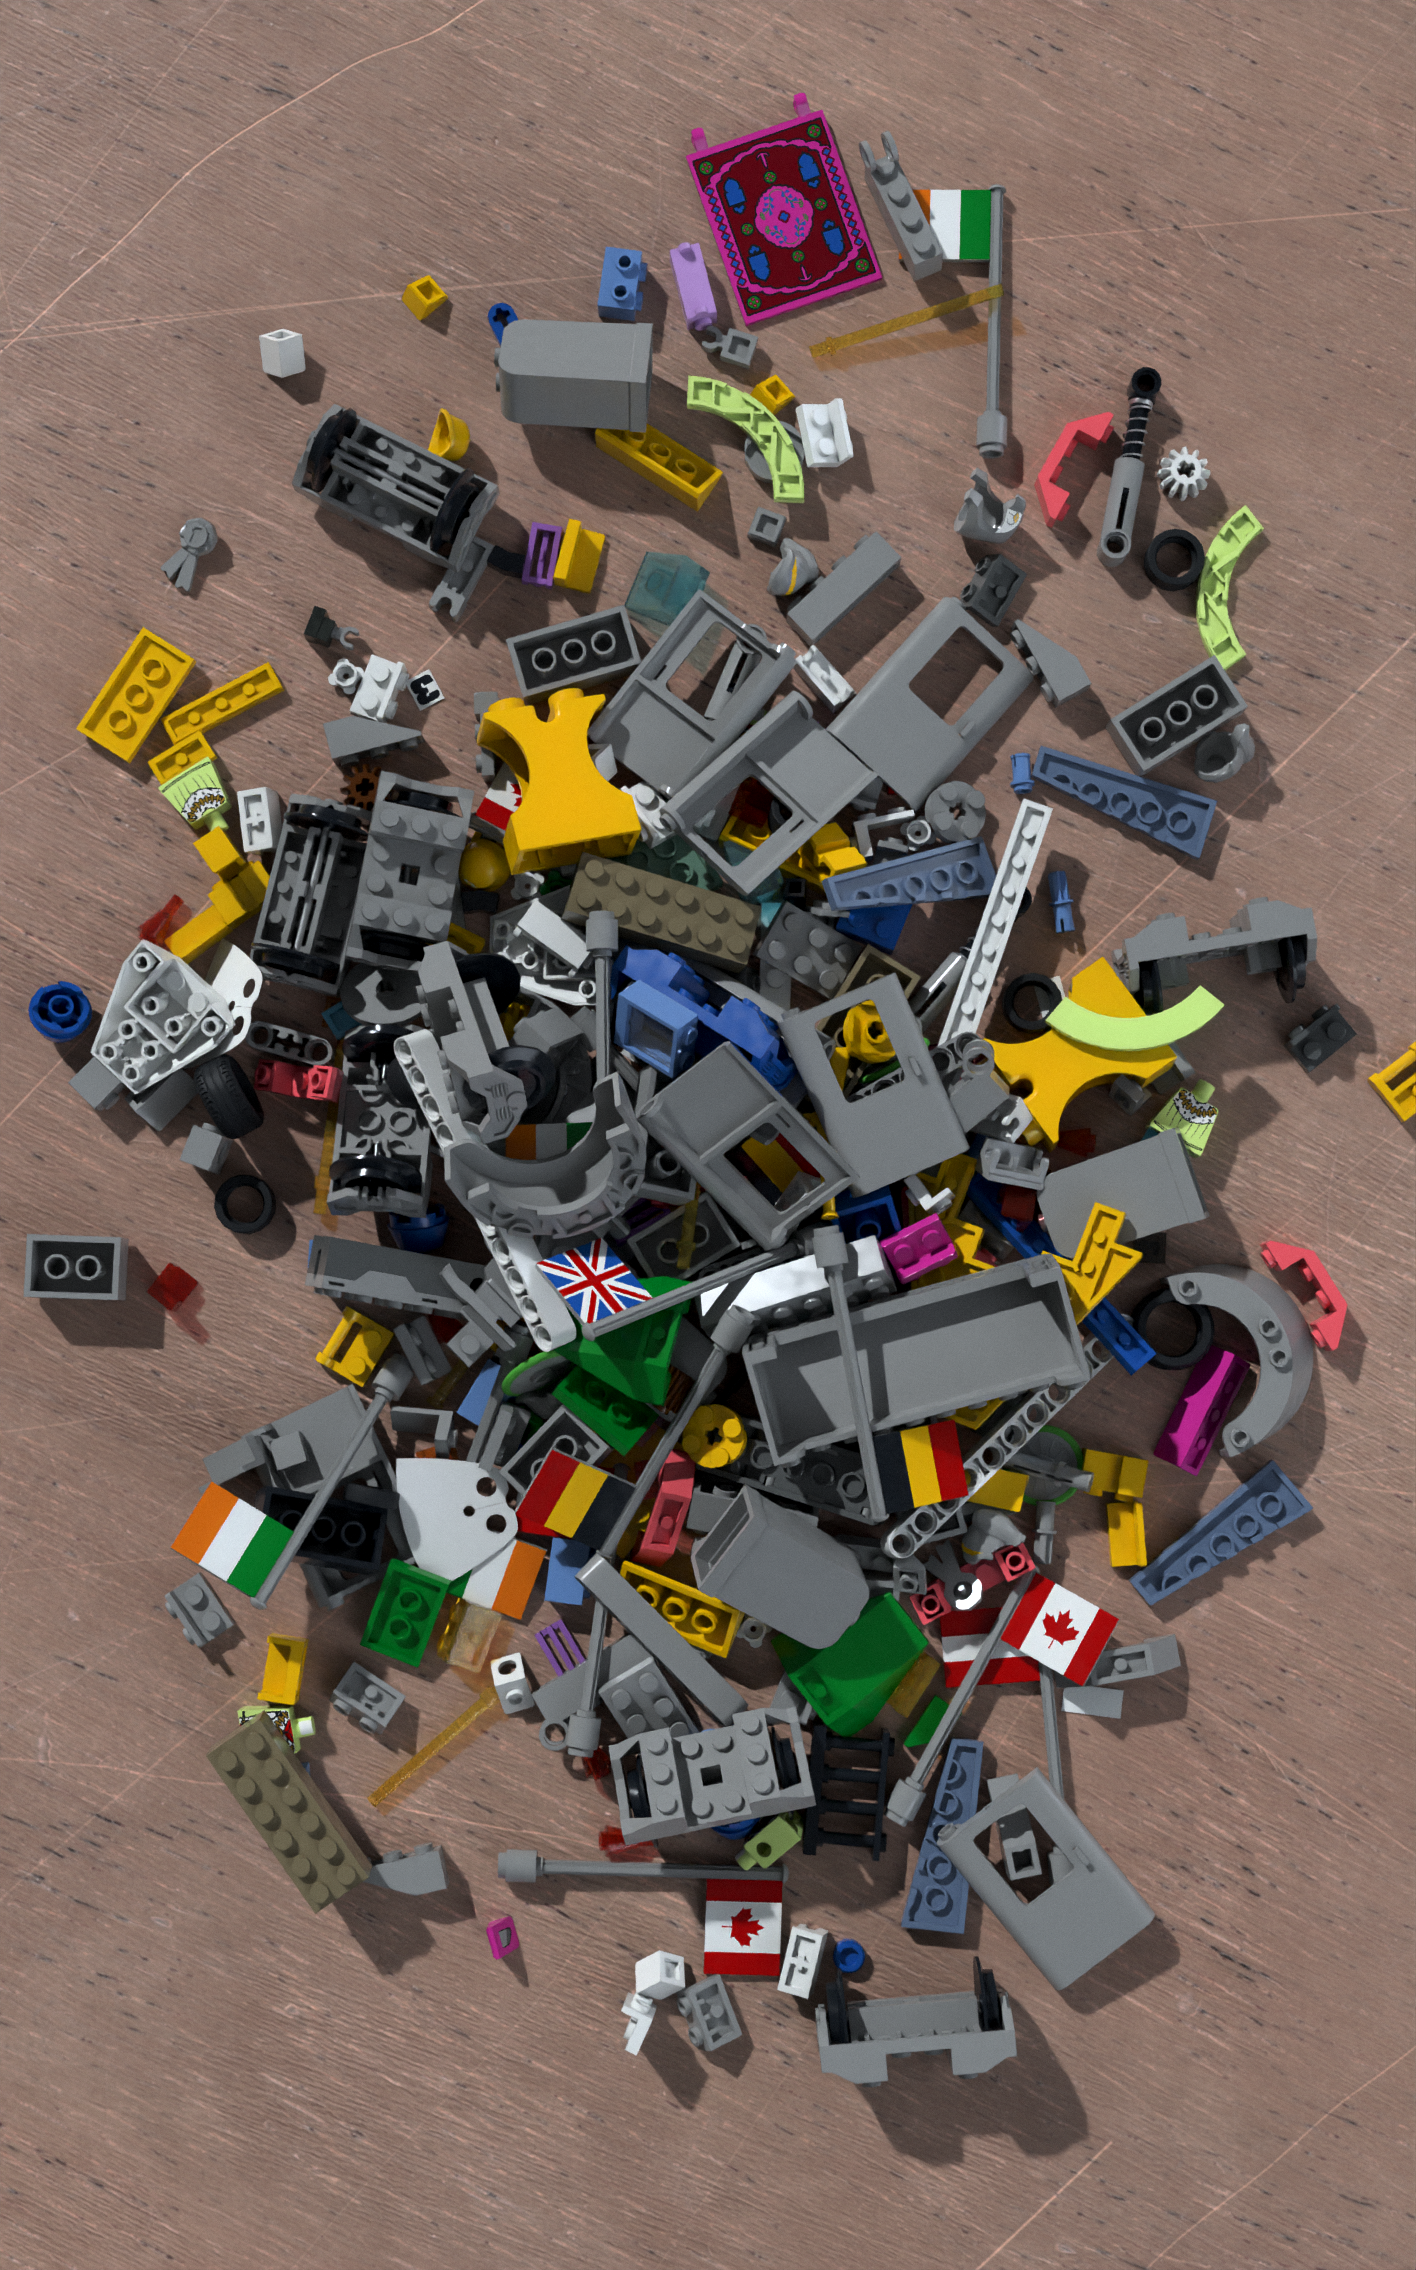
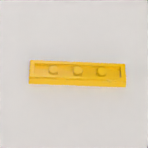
M267 662L166 715L160 720L173 744L176 745L199 730L203 734L283 692L284 689L270 663Z

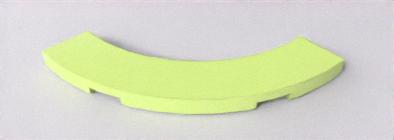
M688 375L687 409L701 410L718 415L742 429L758 446L766 460L772 477L774 502L804 503L802 468L793 443L777 418L762 403L746 392L743 393L722 381Z
M1246 505L1226 522L1211 543L1205 555L1203 569L1199 573L1196 587V618L1204 648L1209 658L1213 655L1216 656L1225 671L1246 656L1245 651L1235 636L1228 616L1227 601L1231 574L1245 547L1264 529Z
M1201 985L1186 999L1172 1008L1157 1014L1138 1018H1117L1097 1014L1065 997L1048 1016L1045 1023L1072 1040L1100 1047V1049L1141 1051L1174 1043L1176 1040L1194 1033L1213 1019L1225 1005Z

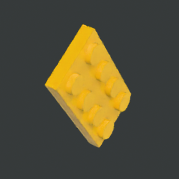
M143 627L76 730L130 764L196 664L195 659Z

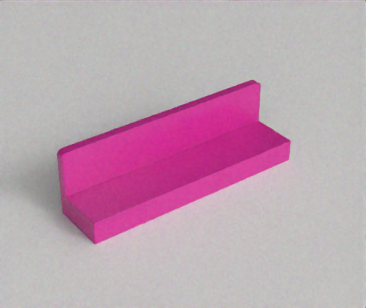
M1211 1345L1208 1353L1196 1364L1153 1452L1154 1456L1197 1477L1251 1364L1235 1354Z

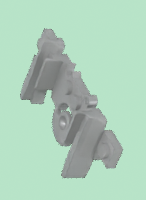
M632 1195L625 1203V1209L607 1223L588 1232L553 1239V1235H536L534 1242L542 1259L551 1258L603 1238L607 1232L614 1239L626 1237L630 1233V1226L621 1216L640 1197ZM484 1238V1242H485V1244H486V1247L488 1248L489 1252L492 1254V1252H491V1250H490V1248H489V1246H488V1244H487V1242H486V1240H485V1238ZM494 1257L483 1269L485 1280L475 1293L459 1279L450 1263L439 1274V1277L453 1295L465 1303L459 1313L468 1323L446 1346L467 1367H470L494 1342L503 1351H509L517 1346L496 1323L500 1316L511 1328L523 1316Z

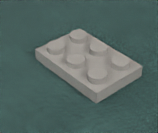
M783 900L753 955L831 1000L835 997L863 946Z
M652 1656L597 1688L600 1696L627 1738L664 1728H670L672 1738L699 1733L697 1726Z

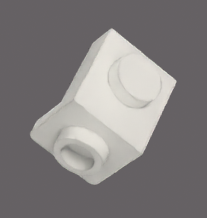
M912 1174L904 1180L909 1187L905 1193L915 1207L921 1204L930 1215L934 1212L940 1214L952 1205L951 1200L955 1198V1195L948 1187L932 1197L916 1174Z

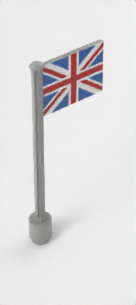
M816 1222L794 1231L791 1234L789 1243L777 1250L768 1251L655 1298H652L602 1238L536 1263L535 1268L580 1322L585 1339L594 1341L597 1336L793 1256L801 1259L813 1255L814 1250L811 1239L814 1238L813 1229L833 1225L829 1222Z

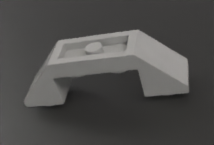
M844 1534L834 1536L835 1539L855 1551L862 1569L893 1572L894 1591L926 1595V1569L913 1554L908 1558H892L883 1553L880 1545L881 1539ZM892 1542L893 1548L897 1553L903 1549L904 1544L902 1542Z
M1175 1634L1143 1639L1144 1643L1105 1649L1084 1687L1152 1676L1181 1666ZM1053 1670L1057 1688L1082 1687Z

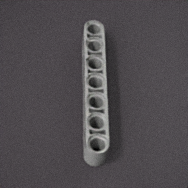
M596 1553L574 1576L723 1727L731 1726L734 1723L732 1714L741 1713L746 1710L749 1704L601 1555Z

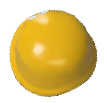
M441 408L428 451L448 461H457L464 456L469 447V428L462 419L449 414L446 409Z
M484 838L473 840L465 846L458 869L462 883L472 891L483 890L491 892L500 888L510 875V867L505 850L497 843Z

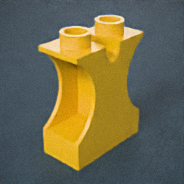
M578 688L560 690L548 698L550 713L547 722H543L537 717L534 706H525L521 698L515 697L499 700L489 706L488 712L483 713L476 739L477 745L499 756L511 768L521 790L522 803L510 816L503 838L511 875L576 864L582 852L605 859L630 855L641 832L633 797L617 789L604 779L596 769L587 745V731L601 714L606 700L604 694L585 697L583 690Z
M1101 957L1072 977L1068 989V998L1077 1005L1109 1017L1138 1018L1147 1016L1104 957ZM1051 1029L1037 1039L1018 1044H1006L986 1038L983 1039L989 1042L994 1049L993 1070L1009 1086V1094L1018 1088H1025L1030 1093L1023 1101L1033 1120L1021 1133L1020 1138L1028 1146H1034L1041 1141L1049 1153L1055 1150L1059 1140L1060 1117L1066 1107L1078 1095L1093 1087L1113 1084L1121 1074L1125 1075L1128 1079L1135 1080L1141 1088H1144L1170 1070L1177 1059L1176 1054L1169 1045L1141 1051L1100 1049V1047L1072 1040L1055 1029ZM980 1054L979 1056L982 1060L978 1062L976 1065L986 1063L988 1061V1058L985 1055Z

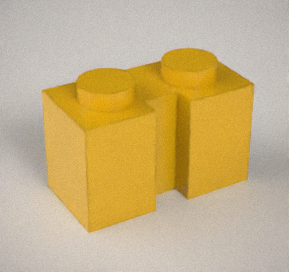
M836 822L825 824L798 850L799 855L821 884V881L826 878L862 869L867 865L863 855L858 852L855 846L850 847L848 836Z
M259 860L255 863L253 861L245 863L237 870L239 876L230 882L227 878L218 881L212 886L213 891L207 894L227 925L232 929H235L262 910L270 874Z
M1082 1448V1470L1094 1473L1091 1489L1089 1492L1083 1491V1493L1102 1497L1103 1491L1115 1493L1114 1499L1133 1502L1134 1497H1143L1148 1460Z

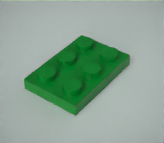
M576 1366L552 1393L554 1397L623 1456L628 1453L660 1416L645 1402L632 1400L579 1366Z
M392 1558L360 1645L418 1668L451 1580Z

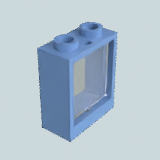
M638 980L618 994L614 1043L667 1076L674 1078L683 1070H688L695 1060L694 1048L698 1035V1014Z

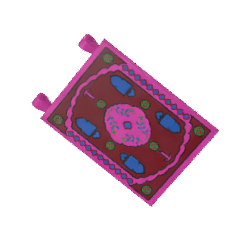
M805 93L794 95L793 107L798 118L708 148L703 129L696 128L691 131V141L696 153L687 155L686 160L745 326L880 281L883 278L823 110L811 113Z

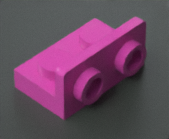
M937 1213L880 1240L881 1246L893 1265L901 1284L917 1280L923 1274L937 1267L945 1266L958 1257L953 1241Z

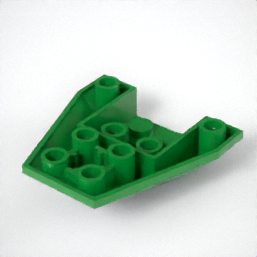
M666 1276L637 1279L652 1298L692 1283ZM692 1298L597 1336L594 1341L585 1339L582 1333V1325L567 1308L576 1327V1338L553 1351L632 1400L664 1407L672 1377L668 1371L682 1314L688 1315Z
M891 1592L869 1598L866 1605L860 1611L856 1623L849 1626L838 1641L827 1648L815 1649L808 1647L782 1632L771 1639V1643L788 1677L824 1723L843 1737L853 1736L875 1719L929 1643L928 1639Z

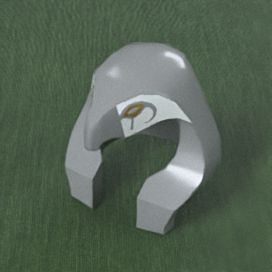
M976 468L970 475V478L976 482L974 489L970 488L965 493L964 504L954 521V530L971 539L1002 544L1014 534L1022 522L1026 500L1017 494L1015 499L1003 503L991 490L988 473Z

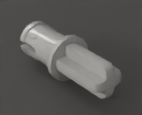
M1036 1501L1035 1529H1032V1532H1035L1033 1561L1038 1564H1051L1053 1535L1057 1534V1531L1054 1530L1056 1502Z

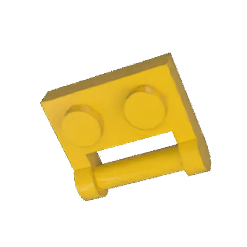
M1416 1041L1408 1046L1409 1050L1382 1072L1379 1074L1374 1073L1367 1079L1369 1085L1382 1097L1401 1123L1416 1113V1072L1393 1090L1386 1083L1416 1061Z
M346 1305L342 1312L344 1315L323 1352L319 1351L315 1360L360 1387H364L395 1333ZM354 1322L362 1325V1328L340 1363L333 1358Z

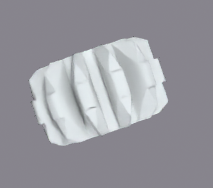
M1183 447L1180 454L1173 449L1169 453V458L1161 460L1160 465L1162 469H1159L1157 477L1164 479L1160 484V489H1171L1168 494L1169 498H1172L1175 493H1179L1181 501L1186 499L1187 494L1194 499L1199 494L1198 490H1205L1207 486L1205 479L1209 478L1210 470L1204 468L1208 463L1207 459H1197L1199 455L1198 450L1189 455L1187 447Z

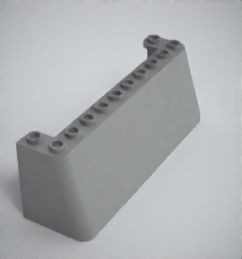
M1052 1254L1037 1255L848 1308L871 1432H875V1435L889 1433L894 1430L893 1426L904 1423L906 1426L921 1424L925 1421V1417L937 1415V1418L948 1417L955 1414V1409L966 1406H968V1409L981 1408L987 1405V1400L998 1397L1000 1401L1016 1398L1020 1391L1028 1389L1031 1392L1043 1391L1050 1387L1049 1383L1056 1382L1059 1386H1065L1066 1390H1072L1084 1386V1381L1091 1380L1061 1266ZM834 1312L758 1332L747 1337L742 1347V1355L774 1466L781 1464L783 1468L798 1465L801 1463L800 1458L805 1456V1450L812 1449L813 1452H820L831 1448V1443L843 1440L845 1444L858 1441Z

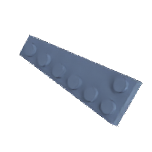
M1044 746L1039 748L1031 777L1192 859L1198 860L1201 856L1217 804L1216 800Z
M980 836L832 876L821 882L831 910L839 911L989 898L996 874L984 840Z
M1269 1460L1151 1560L1147 1567H1143L1128 1581L1148 1605L1151 1606L1188 1584L1194 1578H1198L1210 1571L1214 1566L1237 1555L1238 1552L1264 1539L1265 1536L1278 1528L1280 1529L1306 1514L1313 1507L1273 1460Z
M955 1737L950 1739L903 1911L901 1927L964 1934L969 1883L940 1849L937 1841L939 1839L938 1833L944 1826L949 1823L954 1825L963 1824L976 1814L984 1743L981 1740Z

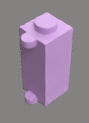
M689 242L680 244L678 248L669 250L670 264L687 330L695 328V330L701 331L707 329V326L717 323V310L699 243L690 245Z

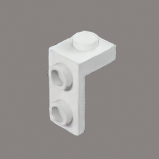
M897 807L888 810V815L876 817L875 813H868L858 816V821L853 822L852 825L854 837L849 838L850 847L855 846L866 862L872 861L873 851L868 830L913 821L915 817L914 809L906 811V807Z

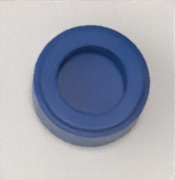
M843 1939L835 1945L833 1960L836 1967L841 1968V1971L845 1973L856 1972L862 1967L865 1954L863 1947L858 1941Z

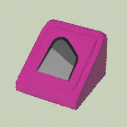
M508 1916L489 1922L486 1932L493 1957L496 1960L519 1947V1940L512 1917Z

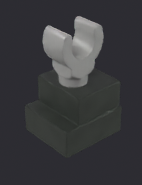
M314 606L304 631L305 639L329 648L334 638L341 642L345 649L354 650L353 644L347 643L345 637L348 634L359 636V631L354 627H337L336 621L328 618L327 610Z

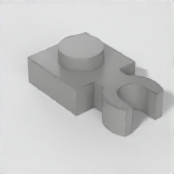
M707 326L706 334L715 337L716 340L713 343L703 341L702 350L708 353L721 351V361L749 369L758 343V337L729 328L726 336L722 335L718 328Z

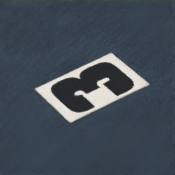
M429 669L408 680L407 687L420 711L444 699Z

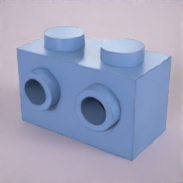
M606 247L597 305L599 317L635 321L636 311H641L643 304V292H639L640 281L645 282L648 264L643 263L642 251Z

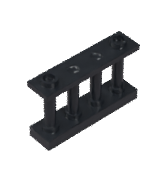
M813 1722L809 1772L816 1806L805 1809L803 1854L816 1856V1848L822 1847L823 1844L872 1848L871 1856L873 1861H879L880 1852H886L887 1833H882L887 1762L888 1757L894 1756L895 1738L890 1737L888 1729L882 1728L881 1740L843 1737L827 1732L825 1723ZM831 1748L880 1752L878 1771L829 1767V1764L824 1763L825 1751H831ZM828 1780L877 1784L876 1802L866 1803L827 1799V1796L821 1795L822 1783H828ZM825 1812L874 1816L873 1835L824 1831V1827H818L819 1814L825 1815Z

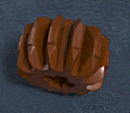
M364 764L363 772L360 773L356 767H353L351 770L355 776L353 778L347 775L343 777L344 782L350 785L340 788L342 794L348 795L343 802L346 806L353 805L371 811V808L374 807L382 769L376 766L371 772L369 764ZM370 784L373 790L369 791L368 796H364L360 790H365L366 785Z

